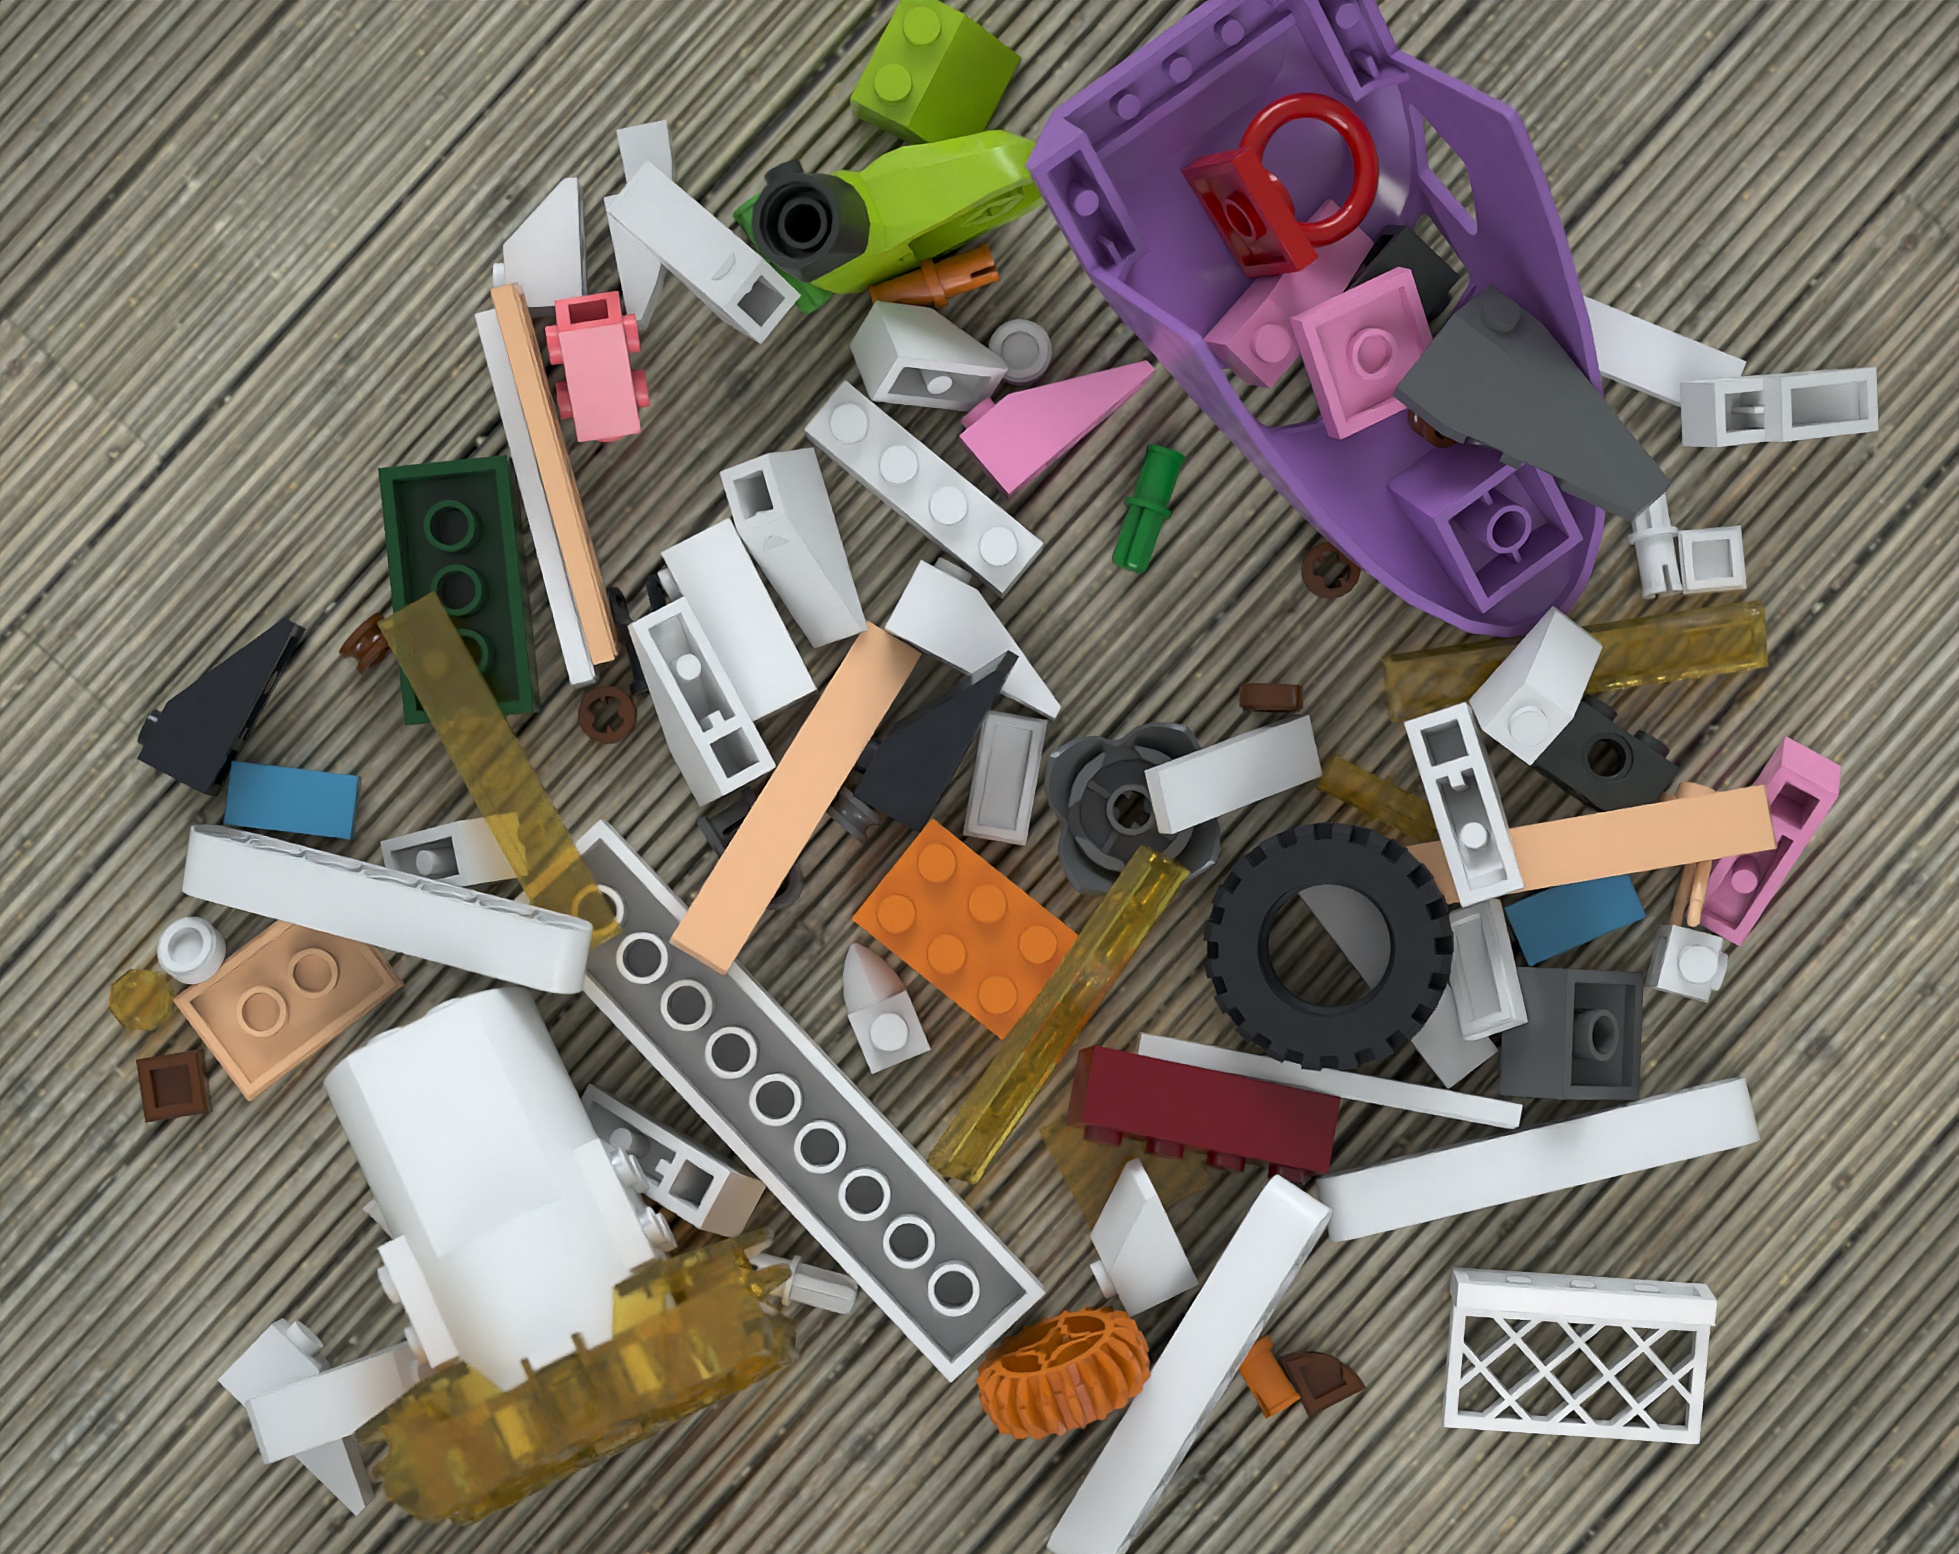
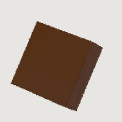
M203 1049L136 1059L145 1123L213 1112Z

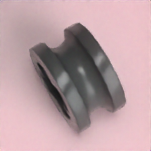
M844 785L839 789L837 799L831 802L826 811L829 816L862 844L868 839L866 835L868 827L871 825L879 826L884 821L864 802L853 796V793Z

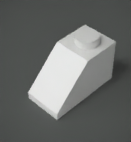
M564 178L503 244L504 263H494L493 265L494 288L518 282L519 285L522 284L531 318L556 316L555 300L588 295L583 188L577 178Z
M876 301L849 345L871 401L970 412L983 400L991 397L1008 370L1002 358L930 307Z
M1552 606L1469 700L1482 730L1531 766L1573 719L1602 650L1601 642L1556 607Z
M517 812L456 821L380 842L385 868L466 889L487 886L529 875L526 844L521 834Z
M1139 1157L1127 1162L1090 1234L1101 1258L1090 1264V1267L1106 1300L1118 1294L1131 1318L1199 1285Z

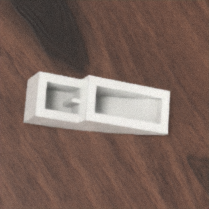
M667 120L616 130L627 183L647 160L677 184L672 135ZM618 194L604 197L606 209ZM607 212L627 314L635 313L638 331L645 330L661 295L667 268Z
M1876 367L1680 382L1683 446L1723 447L1757 442H1787L1879 431Z

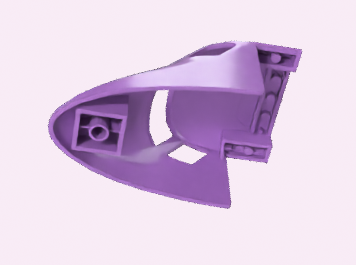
M1207 0L1052 111L1025 165L1081 267L1120 319L1143 341L1192 400L1245 455L1274 489L1342 554L1407 603L1466 632L1502 638L1525 637L1552 606L1566 615L1581 596L1591 576L1604 532L1605 510L1560 490L1555 476L1525 462L1522 463L1519 470L1499 461L1503 452L1469 436L1466 437L1463 444L1458 442L1447 448H1436L1411 429L1408 423L1409 408H1405L1342 440L1328 436L1322 417L1312 421L1272 428L1263 425L1248 412L1221 370L1228 369L1229 367L1208 348L1203 339L1258 277L1246 278L1180 171L1200 156L1238 149L1241 138L1252 119L1264 107L1278 98L1293 93L1313 92L1341 101L1350 107L1367 126L1374 140L1379 159V184L1376 197L1369 213L1358 227L1373 241L1386 225H1407L1413 230L1420 215L1423 213L1427 214L1464 264L1469 274L1468 286L1446 323L1456 311L1492 284L1542 322L1605 400L1591 322L1567 237L1545 174L1520 115L1512 106L1400 51L1375 0ZM1423 116L1466 165L1474 197L1477 222L1429 168ZM1303 118L1293 120L1281 126L1270 138L1265 148L1262 165L1265 170L1271 172L1280 180L1290 194L1295 207L1294 217L1297 221L1307 222L1327 199H1332L1340 208L1343 206L1352 187L1354 167L1352 156L1345 140L1333 127L1317 119ZM1441 329L1432 337L1433 340H1434V338L1437 336V334L1441 331Z

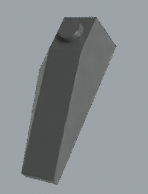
M1492 284L1452 315L1393 393V397L1442 435L1461 444L1469 436L1503 452L1499 460L1500 462L1517 470L1520 469L1523 462L1555 476L1560 490L1630 522L1634 521L1660 498L1672 483L1542 322Z

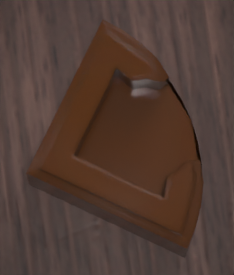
M1296 1351L1280 1356L1279 1359L1295 1391L1300 1395V1401L1309 1417L1366 1389L1360 1377L1347 1364L1345 1365L1336 1360L1332 1355L1319 1351Z

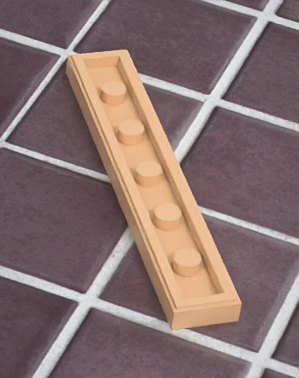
M518 282L491 288L492 300L592 663L595 665L611 661L618 656L622 648L617 640L612 611L522 284L519 285Z
M869 621L866 623L868 631L859 634L669 941L672 945L724 976L922 655L919 651Z
M1766 784L1509 828L1525 885L1524 889L1511 893L1777 849ZM1441 840L1405 846L1420 863H1424L1434 876L1433 880L1440 893L1444 894L1447 904L1460 902Z

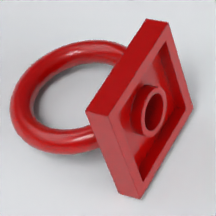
M1313 92L1293 93L1274 100L1264 107L1249 123L1241 138L1238 149L1200 156L1180 170L1246 278L1300 272L1319 258L1314 248L1328 246L1340 241L1363 222L1373 205L1379 184L1377 149L1362 119L1341 101ZM1297 119H1317L1333 127L1345 140L1353 160L1354 176L1349 196L1335 214L1318 222H1299L1295 219V207L1290 194L1280 180L1271 172L1265 170L1262 165L1265 148L1273 134L1281 126Z

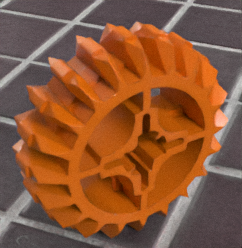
M1085 1306L1080 1311L1072 1313L1065 1310L1059 1316L1052 1318L1043 1317L1042 1321L1037 1324L1023 1326L1021 1332L1015 1336L1004 1337L1000 1347L991 1349L986 1354V1360L977 1368L979 1376L976 1381L980 1389L978 1396L985 1413L989 1414L993 1425L997 1426L1000 1434H1012L1014 1439H1024L1031 1435L1036 1440H1041L1048 1434L1053 1433L1063 1436L1071 1429L1078 1427L1085 1429L1088 1423L1097 1419L1106 1420L1109 1412L1114 1409L1124 1408L1128 1404V1398L1137 1396L1143 1390L1142 1384L1151 1377L1149 1370L1151 1363L1147 1355L1149 1349L1142 1331H1138L1134 1319H1130L1127 1311H1114L1112 1307L1106 1306L1094 1310L1093 1307Z

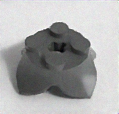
M1150 722L1135 727L1124 737L1117 740H1109L1099 736L1078 737L1060 746L1049 755L1046 765L1044 791L1048 805L1057 816L1061 825V834L1057 847L1059 862L1069 882L1079 893L1088 896L1113 898L1129 893L1139 884L1146 881H1156L1165 884L1184 883L1207 872L1217 863L1220 851V827L1217 818H1212L1173 834L1159 833L1145 771L1201 750L1196 737L1188 726L1170 722ZM1132 793H1136L1145 799L1141 809L1148 815V819L1142 827L1133 822L1130 829L1117 822L1121 812L1113 805L1120 795L1129 800Z

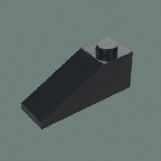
M283 618L167 701L162 712L157 709L153 710L143 724L137 742L143 745L137 759L205 795L217 797L230 774L232 761L238 759L306 628Z
M1009 650L897 721L883 741L872 736L854 767V770L864 776L853 796L920 833L935 811L1020 656Z

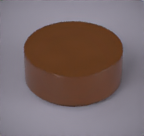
M1277 683L1240 684L1239 707L1243 711L1300 712V709H1303L1304 686Z

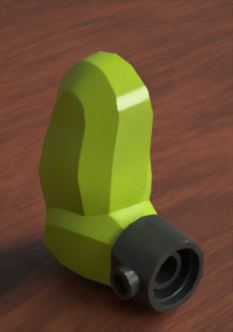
M1004 130L985 131L935 143L903 146L881 155L863 171L837 170L831 174L805 173L799 160L784 162L770 169L764 175L767 186L754 204L751 228L755 243L768 260L801 282L809 283L820 289L838 294L866 291L869 285L879 284L921 266L920 261L931 257L932 260L938 259L979 236L1016 220L1042 205L1045 200L1025 167L1037 141Z

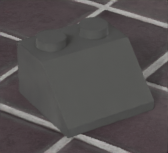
M1516 967L1528 1022L1502 1031V1051L1499 1057V1070L1501 1073L1500 1095L1550 1099L1639 1100L1644 972Z

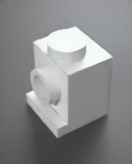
M1660 925L1644 986L1708 1003L1711 990L1718 991L1721 987L1727 968L1728 955L1721 952L1724 943L1723 938L1677 925Z

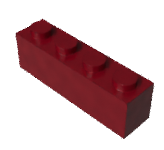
M1094 1045L1080 1049L1078 1052L1065 1126L1083 1129V1140L1094 1144L1121 1147L1122 1138L1145 1142L1144 1153L1148 1155L1183 1160L1184 1151L1207 1155L1206 1166L1210 1168L1244 1173L1246 1163L1268 1168L1267 1179L1269 1180L1278 1174L1293 1185H1305L1306 1176L1324 1175L1329 1172L1341 1097Z

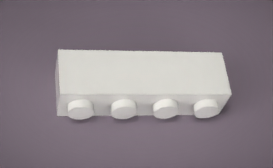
M846 380L805 427L806 437L811 443L1001 599L1004 598L1042 552L1044 544Z

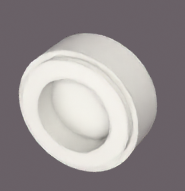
M1024 319L1011 320L1001 325L992 335L988 348L1005 361L1008 370L1002 380L1012 385H1027L1040 379L1047 371L1052 355L1051 342L1047 333L1038 324Z
M185 917L172 923L162 934L157 948V956L161 967L176 980L185 984H198L211 978L221 967L226 953V945L222 934L206 920L199 917Z

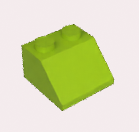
M900 0L850 97L852 115L911 145L935 143L985 132L1022 57L966 14L938 0Z

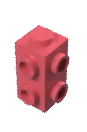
M619 291L555 300L557 325L547 326L545 330L551 365L564 364L566 380L555 382L561 420L574 419L578 442L591 440L612 442L623 438L625 435L641 433L638 408L650 407L644 368L632 370L630 353L641 352L635 313L622 314Z

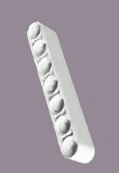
M200 824L194 825L190 829L182 892L187 895L543 991L578 993L583 990L593 929L592 924L586 920L232 827Z
M1745 1076L1734 1077L1330 1173L1316 1178L1321 1203L1333 1211L1327 1224L1330 1242H1338L1757 1142L1760 1140Z
M1278 1174L1268 1182L1150 1373L1151 1377L1143 1384V1390L1133 1400L1047 1543L1049 1550L1055 1554L1126 1553L1327 1226L1333 1212L1330 1208Z

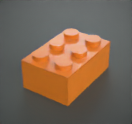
M933 818L851 918L1001 1040L1006 1037L1083 941L1078 934Z

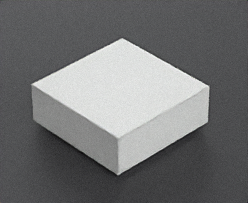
M1741 525L1678 531L1679 535L1674 537L1680 583L1683 585V592L1679 593V596L1743 591L1747 589Z

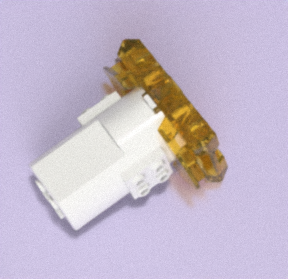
M524 987L497 988L443 1002L429 1010L426 1016L404 1027L393 1028L375 1036L366 1046L345 1057L325 1078L324 1087L394 1239L378 1247L385 1263L384 1266L377 1269L378 1276L390 1300L394 1304L402 1301L412 1325L406 1327L404 1331L415 1357L421 1364L429 1361L433 1369L441 1371L414 1385L352 1434L356 1443L361 1446L375 1444L383 1440L387 1441L390 1447L388 1455L371 1467V1478L375 1483L384 1481L383 1490L387 1498L420 1522L437 1523L448 1518L456 1525L471 1526L507 1507L518 1504L525 1498L602 1459H608L662 1432V1429L732 1394L741 1392L752 1384L794 1364L797 1331L794 1321L764 1298L768 1293L791 1278L793 1273L790 1267L784 1263L753 1271L749 1260L773 1243L774 1233L771 1227L753 1230L671 1258L668 1252L676 1249L677 1244L661 1213L655 1215L652 1208L646 1206L641 1196V1193L650 1189L641 1166L633 1154L628 1156L622 1147L616 1149L597 1136L528 989Z

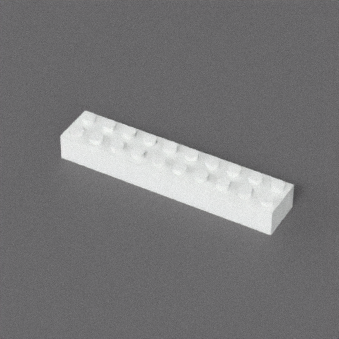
M600 819L514 900L519 903L577 917L592 924L593 929L583 991L950 1383L1046 1293L1044 1285L737 959L734 960L724 976L669 943L689 908L609 822Z

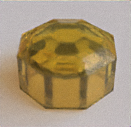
M129 969L111 984L108 1009L123 1028L154 1030L172 1015L174 1002L172 999L174 998L175 990L160 971Z

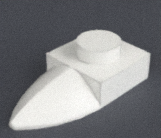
M858 943L851 944L843 971V995L848 1018L871 1073L874 1074L931 1050L909 994L897 973L870 949Z

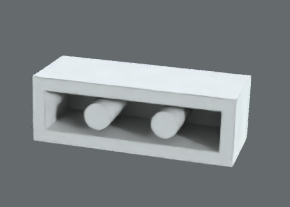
M730 518L661 552L668 568L658 572V575L672 602L686 596L754 725L819 693Z

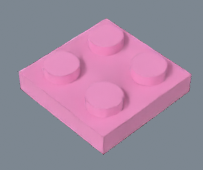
M1403 267L1394 268L1289 318L1329 437L1342 440L1408 408L1393 397V393L1401 380L1433 341L1411 269Z

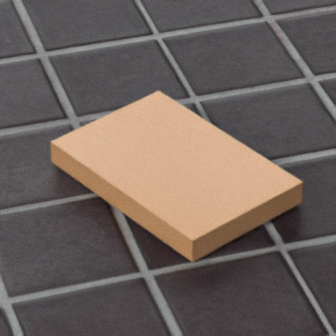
M277 920L225 959L219 970L211 978L198 984H192L172 1000L249 1102L253 1101L402 989L405 984L375 945Z

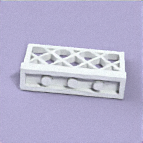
M1452 1267L1450 1281L1452 1303L1441 1421L1443 1427L1686 1444L1700 1443L1710 1326H1715L1717 1300L1706 1284ZM1466 1316L1494 1318L1507 1334L1478 1357L1464 1341ZM1506 1319H1519L1523 1321L1513 1328ZM1541 1321L1558 1322L1571 1338L1542 1361L1522 1337ZM1570 1323L1587 1325L1577 1332ZM1605 1325L1621 1326L1635 1343L1606 1366L1586 1341ZM1633 1327L1651 1329L1641 1337ZM1669 1330L1693 1331L1691 1353L1671 1370L1650 1347ZM1516 1343L1536 1367L1508 1390L1487 1366ZM1580 1347L1600 1372L1571 1394L1551 1370ZM1644 1352L1664 1376L1635 1399L1615 1375ZM1464 1353L1472 1363L1461 1372L1462 1355ZM1480 1372L1501 1395L1483 1412L1458 1410L1460 1388ZM1689 1372L1687 1390L1679 1379ZM1545 1376L1565 1401L1547 1416L1530 1415L1516 1399ZM1609 1381L1629 1405L1611 1420L1593 1419L1582 1407L1581 1403ZM1673 1385L1687 1401L1685 1425L1657 1424L1644 1408ZM1510 1405L1517 1414L1501 1412ZM1572 1410H1575L1581 1418H1566L1565 1416ZM1638 1414L1645 1423L1628 1421Z

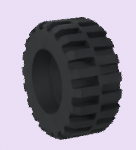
M1319 822L1295 827L1259 843L1252 851L1241 857L1231 868V873L1224 883L1219 885L1211 902L1214 905L1210 918L1205 922L1203 941H1207V958L1204 959L1207 979L1211 978L1217 995L1214 999L1222 1014L1227 1012L1238 1026L1235 1031L1248 1043L1253 1041L1266 1050L1265 1055L1281 1063L1287 1060L1300 1064L1301 1069L1321 1071L1323 1068H1339L1340 1071L1359 1068L1362 1064L1373 1060L1379 1061L1393 1054L1396 1049L1408 1040H1411L1424 1027L1438 1006L1447 987L1452 970L1454 931L1451 928L1450 911L1444 894L1440 893L1434 882V876L1424 863H1420L1408 851V848L1401 843L1375 832L1374 829L1360 825ZM1318 885H1339L1361 893L1380 911L1389 931L1390 957L1383 977L1367 995L1345 1005L1321 1006L1297 997L1280 981L1270 959L1269 935L1277 913L1292 896L1306 888Z

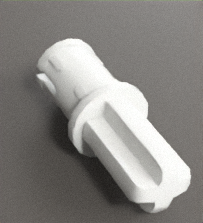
M1664 493L1631 522L1633 533L1627 536L1628 543L1635 545L1643 599H1653L1657 593L1659 598H1664L1683 592L1673 538L1677 537L1679 532L1677 527L1670 525L1666 495Z
M740 1244L736 1248L733 1256L736 1264L754 1268L757 1271L731 1265L728 1285H738L782 1297V1304L787 1306L793 1300L841 1314L850 1313L857 1296L858 1283L851 1276L802 1263V1256L795 1255L793 1260L752 1250Z

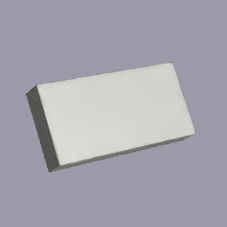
M989 711L982 724L963 830L964 836L1026 846L1048 720Z
M1492 898L1451 911L1449 918L1452 931H1454V952L1449 980L1462 1039L1475 1041L1527 1023V1014L1501 900Z

